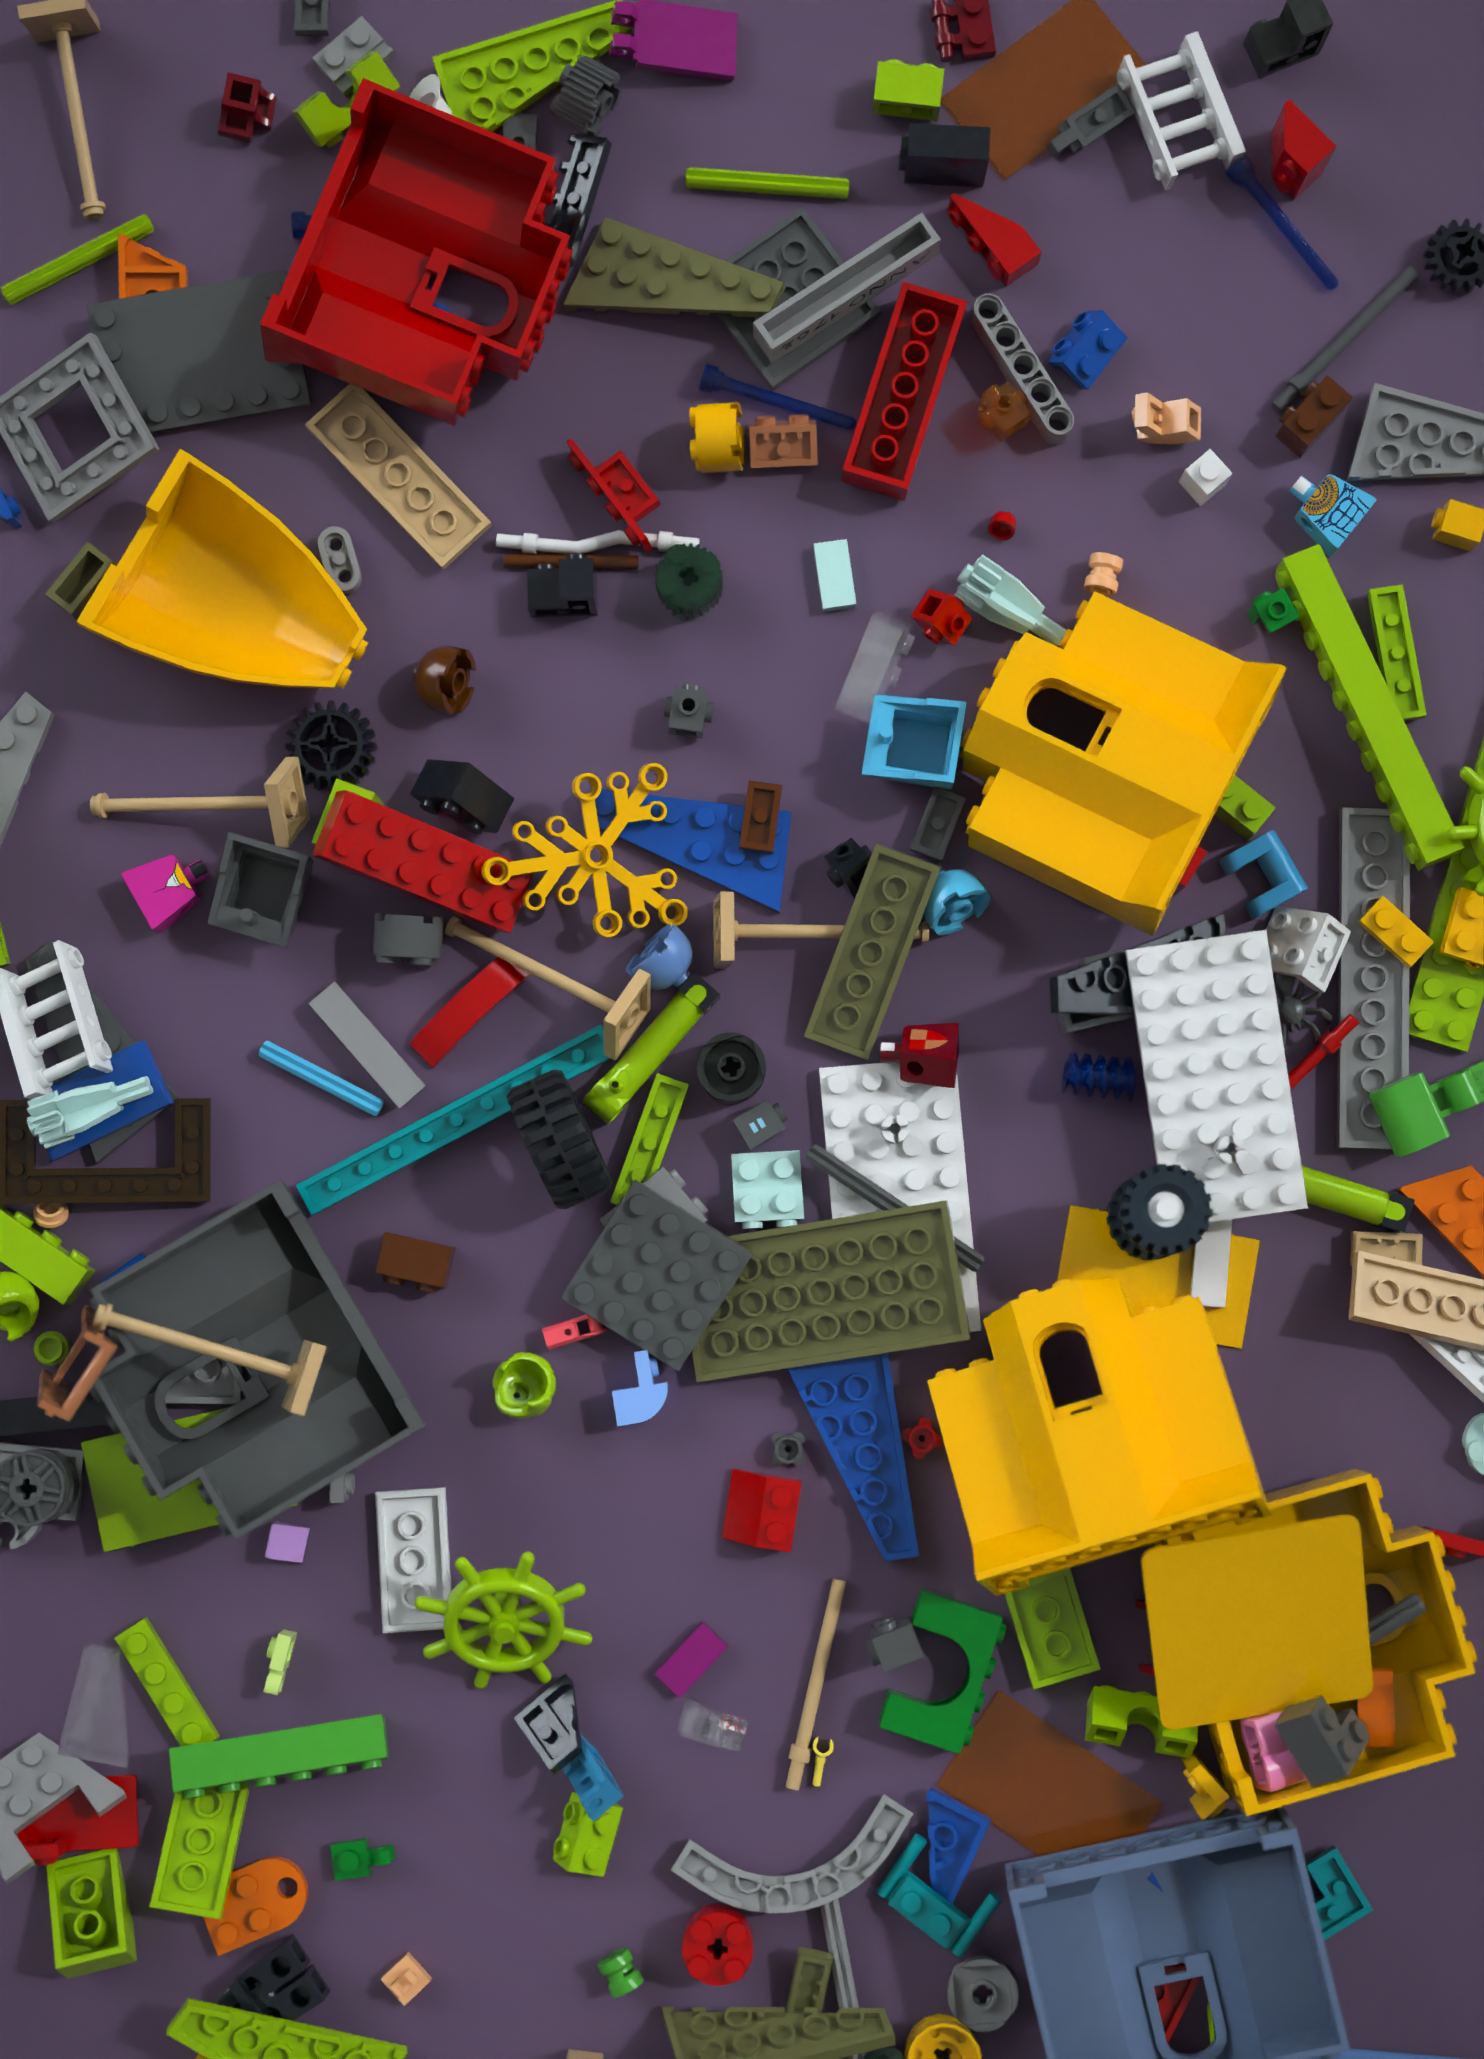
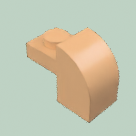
M1148 392L1135 395L1132 420L1137 429L1138 440L1151 444H1182L1201 441V407L1188 398L1161 402Z

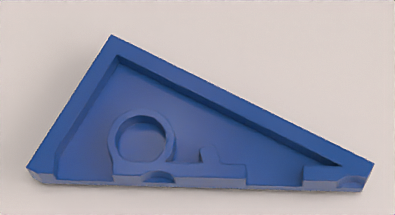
M930 1787L927 1793L929 1804L930 1880H932V1889L953 1905L992 1818Z

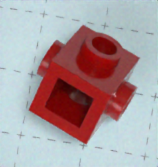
M928 589L911 615L924 630L922 635L934 644L944 642L955 646L973 619L963 609L965 604L958 597Z

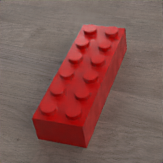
M903 281L842 469L841 482L902 501L906 500L967 305L966 300Z
M348 790L336 792L312 854L313 857L502 933H511L523 902V896L534 873L513 875L502 885L489 884L482 876V866L486 860L492 857H501L508 862L514 860ZM494 864L490 867V875L494 878L498 877L501 869L498 865Z

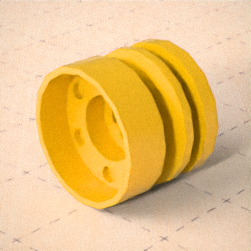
M938 2013L926 2016L912 2027L906 2038L905 2059H937L934 2052L937 2048L942 2051L948 2048L949 2059H982L974 2034L953 2015Z

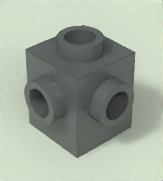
M683 684L682 688L674 687L673 697L667 696L664 717H670L669 734L703 739L705 722H712L714 703L708 702V692L702 691V687L693 684ZM688 708L693 709L692 711H685Z

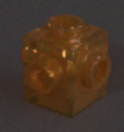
M1007 381L1000 387L995 384L982 393V399L978 407V419L987 431L992 430L1000 443L1028 425L1031 412L1026 407L1027 400L1020 389H1013Z

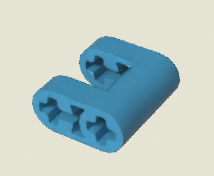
M1275 830L1269 831L1218 861L1224 873L1228 876L1256 860L1273 889L1244 905L1252 920L1308 889Z

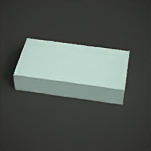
M847 539L814 543L813 549L823 612L856 608Z

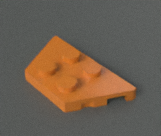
M118 234L119 299L188 287V268L185 265L131 240L124 234Z
M1473 1166L1462 1167L1451 1172L1401 1186L1397 1189L1401 1195L1415 1199L1413 1207L1484 1279V1178Z

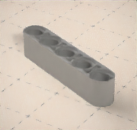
M994 294L981 295L976 299L972 311L971 323L974 330L1042 438L1051 445L1063 444L1068 440L1074 425L1072 411L1002 300ZM988 309L995 314V317L986 319L979 312ZM1007 337L1013 344L1003 347L997 342V339ZM1025 365L1030 369V373L1021 375L1015 371L1014 367ZM1041 392L1047 396L1048 401L1039 403L1032 398V394ZM1059 420L1066 428L1062 431H1056L1050 426L1049 422Z

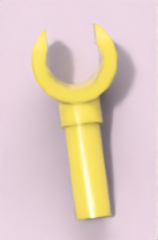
M816 1737L812 1743V1749L816 1754L812 1785L819 1787L821 1785L826 1756L832 1753L834 1743L830 1739L828 1751L820 1753L816 1747L818 1737Z

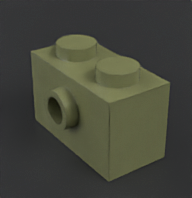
M87 541L45 595L77 621L110 564L112 563L115 566L117 564Z

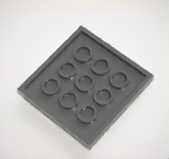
M803 206L725 260L784 282L786 289L777 306L845 263ZM870 299L774 363L770 362L753 337V322L760 317L731 316L730 313H715V315L773 392L877 319L881 314V310Z
M635 1179L561 1295V1299L643 1350H648V1353L679 1371L752 1257L753 1252Z

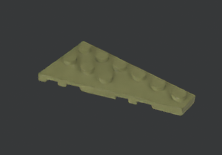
M605 217L563 306L566 310L577 311L578 308H594L595 311L607 312L608 309L628 310L629 313L680 314V312H696L697 315L710 316V313H730L731 316L762 317L777 307L786 288L784 282Z
M661 2006L662 2017L674 2059H840L895 2045V2034L884 2008H841L837 2013H818V2008L804 2007V2013H786L785 2007H729L725 2012H706L705 2006H693L692 2012L674 2011V2006Z

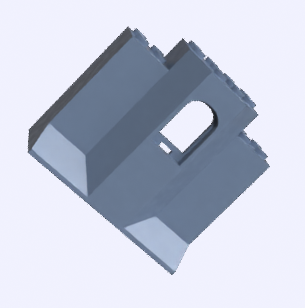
M1284 1806L1250 1816L1240 1812L1005 1863L1008 1892L1047 2059H1310L1319 2056L1321 2059H1334L1341 2056V2052L1350 2050L1298 1831ZM1152 1872L1163 1892L1147 1880ZM1185 1962L1186 1970L1165 1974L1164 1967ZM1203 1976L1215 2027V2040L1206 2049L1196 2053L1183 2054L1175 2052L1166 2041L1154 1986Z

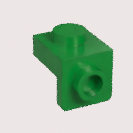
M1284 588L1271 594L1270 590L1260 594L1252 600L1253 605L1246 613L1252 625L1262 621L1268 633H1273L1299 618V614Z

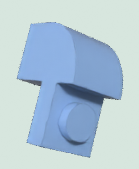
M648 1350L634 1352L639 1386L612 1391L617 1426L640 1423L652 1418L659 1412L666 1401L668 1381L654 1383L653 1377L660 1376L658 1361L655 1356H650Z

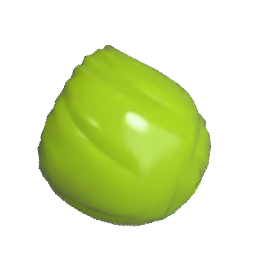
M1 1271L0 1329L7 1331L8 1341L13 1342L31 1331L32 1326H34L38 1316L39 1298L30 1281L16 1272Z
M530 1352L512 1354L497 1367L493 1376L492 1384L495 1390L496 1406L503 1414L512 1418L526 1419L543 1414L550 1406L556 1392V1377L551 1365L543 1357Z

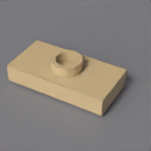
M1352 1231L1350 1266L1353 1264V1255L1358 1251L1422 1265L1423 1234Z

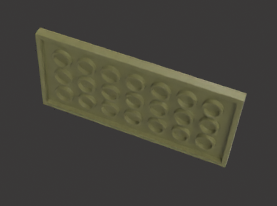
M948 1200L727 1236L753 1252V1255L694 1346L692 1356L696 1381L703 1382L970 1340L971 1334Z

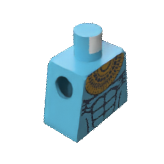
M1328 474L1318 487L1301 476L1289 491L1304 503L1294 517L1295 521L1316 544H1320L1322 550L1330 558L1377 501L1373 496L1332 474Z

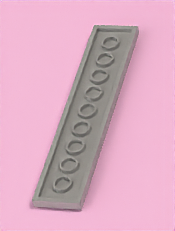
M1342 807L1339 810L1338 921L1348 928L1351 933L1338 961L1337 1025L1349 1014L1353 1015L1359 1021V1024L1341 1041L1342 1046L1337 1050L1336 1148L1392 1150L1368 1093L1409 1075V968L1357 923L1381 896L1388 899L1410 919V862L1404 851L1406 844L1401 834L1396 833L1391 825L1389 809Z

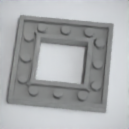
M88 333L0 396V434L50 522L56 523L160 450L95 334ZM83 385L111 438L62 471L34 419Z

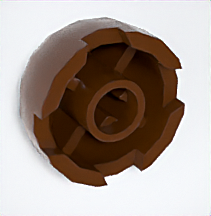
M440 646L428 651L415 667L413 681L419 699L429 709L452 715L454 712L462 713L468 706L475 688L468 687L470 670L476 671L474 657L470 651L453 646Z

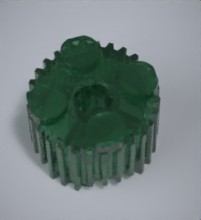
M684 543L670 547L667 554H663V559H659V566H656L655 585L658 598H661V604H665L667 610L671 609L673 616L678 614L680 619L685 616L686 620L690 616L696 618V614L702 616L703 611L708 613L709 607L714 608L715 604L719 603L723 590L722 570L716 555L711 551L707 553L706 547L700 549L698 544L696 547H693L692 543L689 546H686ZM692 577L697 583L691 582V586H685L683 579Z

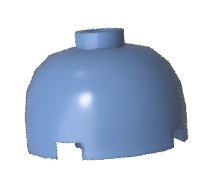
M674 923L672 925L667 924L644 944L646 948L640 956L637 953L633 956L625 970L632 978L638 969L651 974V990H664L672 984L678 988L691 974L687 970L693 959L691 943Z

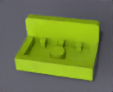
M572 1792L570 1800L564 1808V1821L560 1835L554 1843L553 1861L568 1872L604 1877L623 1807L615 1803L593 1821L587 1815V1811L582 1806L577 1793Z

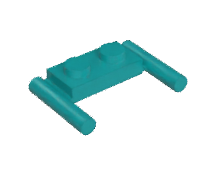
M915 1834L880 1883L876 1892L882 1898L888 1899L890 1906L945 1949L948 1946L956 1956L961 1958L1002 1902V1899L994 1892H990L970 1920L968 1916L908 1871L927 1843L921 1835Z

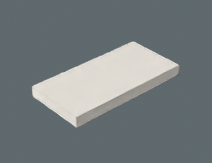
M446 1487L375 1492L382 1632L396 1633L443 1629L444 1615L420 1611L415 1607L414 1602L420 1596L446 1601L452 1591Z

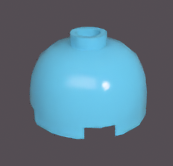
M964 869L941 870L937 876L923 916L929 927L934 929L938 935H949L963 929L961 922L968 919L971 915L974 914L976 918H979L987 909L991 896L988 894L983 882L976 875Z

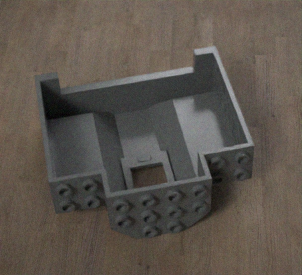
M282 1180L275 1182L90 1289L95 1296L90 1300L95 1311H97L99 1304L105 1306L111 1304L113 1305L112 1312L290 1366L292 1362L296 1363L303 1340L327 1346L304 1416L282 1408L289 1386L286 1383V1379L245 1367L251 1376V1379L245 1382L237 1366L234 1363L225 1361L246 1398L198 1427L188 1429L181 1427L169 1415L165 1400L167 1390L173 1384L217 1358L114 1327L108 1331L113 1343L118 1346L117 1348L125 1349L126 1352L106 1364L91 1387L90 1392L98 1403L102 1401L108 1408L110 1413L105 1415L114 1433L120 1432L123 1434L128 1443L123 1448L133 1465L140 1464L146 1474L141 1479L147 1491L152 1497L158 1495L161 1500L200 1478L203 1484L199 1485L198 1489L208 1505L211 1503L215 1504L221 1514L216 1517L221 1530L226 1536L232 1534L235 1540L426 1425L289 1188Z

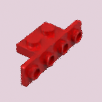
M572 438L566 441L571 451L567 455L569 461L578 472L583 469L587 473L589 478L585 480L596 497L602 494L608 501L604 506L614 521L617 522L621 519L627 528L623 531L634 547L640 544L646 553L650 551L652 547L648 538L637 525V522L661 504L623 452L620 450L597 468H594Z

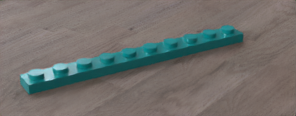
M601 1024L298 1183L296 1187L311 1216L326 1210L511 1112V1107L507 1100V1094L511 1088L551 1070L562 1071L566 1080L570 1081L610 1060L611 1058L604 1055V1031Z

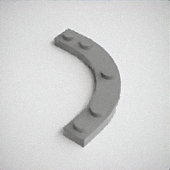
M883 1794L859 1835L844 1851L826 1864L800 1874L766 1876L746 1872L724 1862L691 1839H689L671 1871L709 1896L733 1907L763 1913H792L809 1910L828 1904L846 1895L869 1878L892 1851L914 1813Z

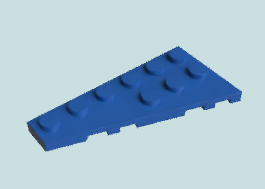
M601 789L599 796L595 798L599 830L605 831L615 817L616 810L613 792ZM647 795L639 807L646 806L651 801H661L667 808L666 817L661 821L655 822L648 819L628 822L617 837L780 913L792 813L790 811L779 810L773 854L739 849L745 806ZM653 805L651 807V815L657 818L661 810L658 805Z
M888 1353L787 1368L884 1561L919 1556Z

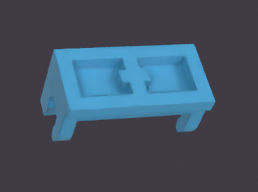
M580 1734L582 1751L572 1762L567 1764L563 1771L579 1796L582 1806L587 1811V1815L595 1821L624 1795L599 1751Z

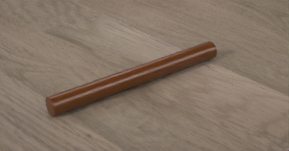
M504 554V568H535L539 564L555 565V568H559V559H567V555ZM587 555V558H593L595 569H639V555Z

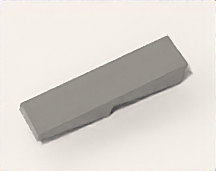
M335 981L308 1003L399 1109L425 1087V1083Z

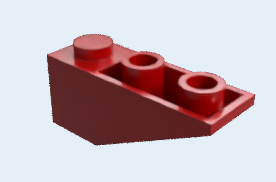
M955 193L950 196L947 211L949 219L956 228L961 227L968 236L969 246L976 254H982L988 262V271L995 280L1000 279L1007 287L1039 264L1042 252L1023 226Z

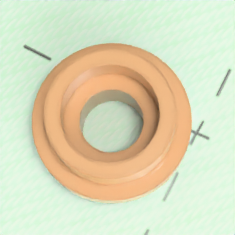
M39 1203L33 1209L35 1222L44 1228L58 1227L65 1223L69 1216L66 1203Z

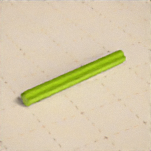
M694 167L687 168L685 184L688 188L846 199L849 195V180L847 178Z
M142 214L1 287V292L6 301L13 305L118 251V234H124L131 240L137 241L153 233L154 227L146 214Z

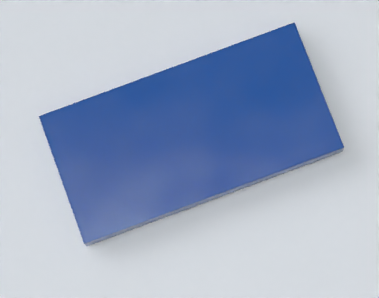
M146 1040L139 1041L113 1054L110 1058L113 1071L109 1073L89 1066L51 1086L52 1092L57 1091L58 1095H61V1093L75 1088L114 1082L116 1086L148 1076L154 1092L151 1095L123 1104V1110L85 1131L74 1134V1139L48 1148L47 1151L52 1161H57L174 1103Z

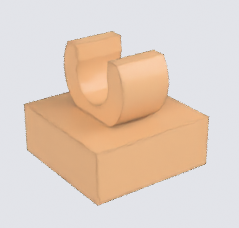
M408 1951L380 1980L405 2006L431 1981L432 1977Z

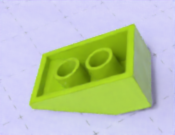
M118 1848L102 1849L58 1860L54 1864L46 1865L56 1970L65 1978L70 1979L137 1962L134 1926Z

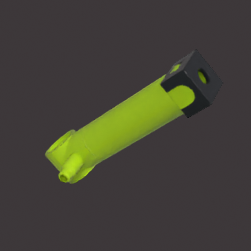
M695 972L678 989L679 992L605 1077L583 1099L582 1103L607 1125L619 1115L632 1096L700 1018L706 1015L720 999V994Z
M1302 1166L1307 1203L1374 1224L1376 1227L1394 1233H1405L1415 1199L1393 1192L1387 1193Z

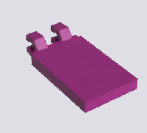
M640 0V2H635V4L632 2L615 1L614 9L611 11V24L629 28L634 27V37L631 34L614 33L613 40L610 42L609 56L633 59L636 61V69L733 82L736 69L738 13L652 0Z

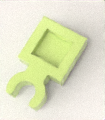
M284 1629L278 1633L277 1638H271L266 1655L267 1658H271L270 1672L266 1680L264 1692L273 1695L281 1693L297 1632Z

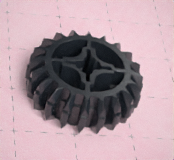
M333 700L328 701L327 710H324L319 702L315 703L316 713L314 714L307 708L303 709L302 712L306 719L303 722L299 718H294L293 723L299 728L298 731L293 729L287 730V735L295 741L285 743L286 750L294 752L288 757H299L301 774H304L302 777L303 783L308 785L314 780V788L320 791L326 782L327 790L330 793L336 778L345 782L351 778L353 783L358 785L360 780L356 774L359 771L364 775H369L370 773L364 763L374 764L376 761L375 757L367 752L378 749V745L375 742L369 741L376 736V733L373 729H366L370 724L368 718L359 719L361 715L360 710L355 708L349 712V706L345 702L336 711V704ZM337 722L352 727L356 732L358 741H350L349 738L340 737ZM324 724V729L320 736L309 738L310 734L317 727ZM333 736V740L338 746L333 747L332 753L329 754L325 747L330 746ZM306 752L323 756L326 772L310 766L306 758ZM354 752H356L348 765L337 770L343 757L354 755Z

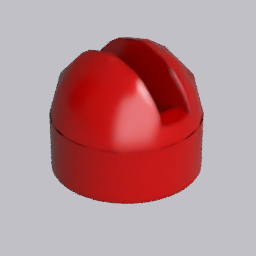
M996 512L989 523V534L997 540L1005 541L1011 539L1015 534L1017 526L1015 516L1010 512ZM1001 523L1006 524V528L1001 527Z

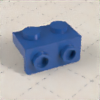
M1088 310L1080 313L1074 319L1073 327L1066 337L1060 339L1054 345L1053 353L1047 360L1052 367H1061L1081 389H1089L1128 338L1103 310Z

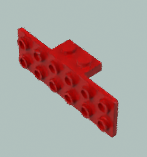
M135 1774L104 1776L123 1789L127 1798L101 1817H99L83 1792L78 1789L17 1833V1838L32 1860H35V1865L54 1864L67 1851L136 1847L139 1844L137 1776Z

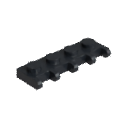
M570 134L567 143L574 146L570 162H561L558 169L566 175L560 193L555 194L552 202L556 207L551 223H544V225L570 235L568 248L573 250L569 261L571 263L570 267L575 265L611 150L612 143L605 137Z

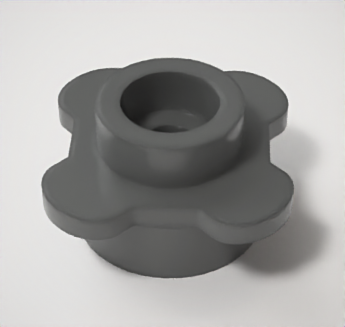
M796 1431L792 1435H783L781 1432H776L772 1435L771 1442L774 1445V1454L771 1457V1461L775 1466L780 1467L784 1463H793L795 1466H801L805 1462V1455L802 1453V1444L805 1442V1437L801 1432ZM786 1446L792 1448L790 1452L785 1451Z

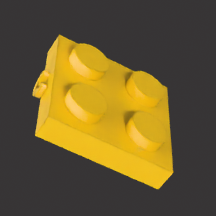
M1460 887L1456 889L1439 954L1464 961L1466 967L1479 969V966L1484 968V896L1477 895L1476 891Z

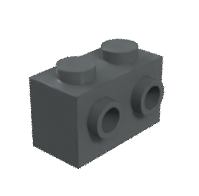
M890 1615L873 1623L875 1628L869 1630L871 1639L865 1642L874 1667L881 1664L884 1673L924 1658L908 1615L895 1620L893 1615Z

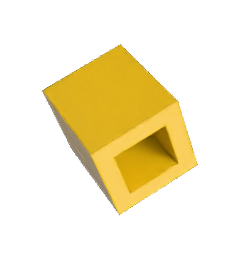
M1450 499L1442 509L1437 508L1431 527L1436 529L1432 540L1471 552L1480 543L1484 531V509Z

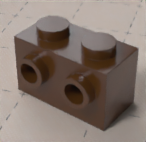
M1328 375L1320 384L1314 380L1301 395L1305 399L1298 408L1291 405L1279 419L1283 425L1275 437L1299 458L1306 453L1336 420L1353 398Z

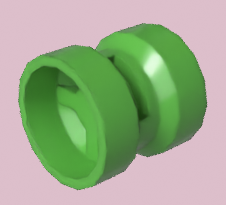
M628 1947L610 1953L597 1963L601 1975L606 1976L609 1981L608 1989L613 1998L631 1992L644 1982L640 1971L634 1969L632 1965L633 1956Z

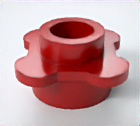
M926 1417L920 1418L917 1425L912 1428H905L901 1433L902 1440L909 1443L912 1448V1455L917 1459L924 1458L926 1452L933 1448H940L943 1442L942 1437L933 1430L932 1421ZM920 1435L925 1436V1440L922 1442L919 1441Z

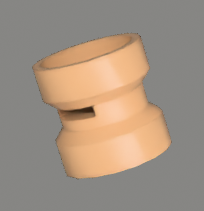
M1092 553L1089 560V567L1092 570L1086 576L1083 588L1091 593L1095 591L1104 596L1116 595L1119 584L1116 580V575L1122 571L1123 559L1109 553Z

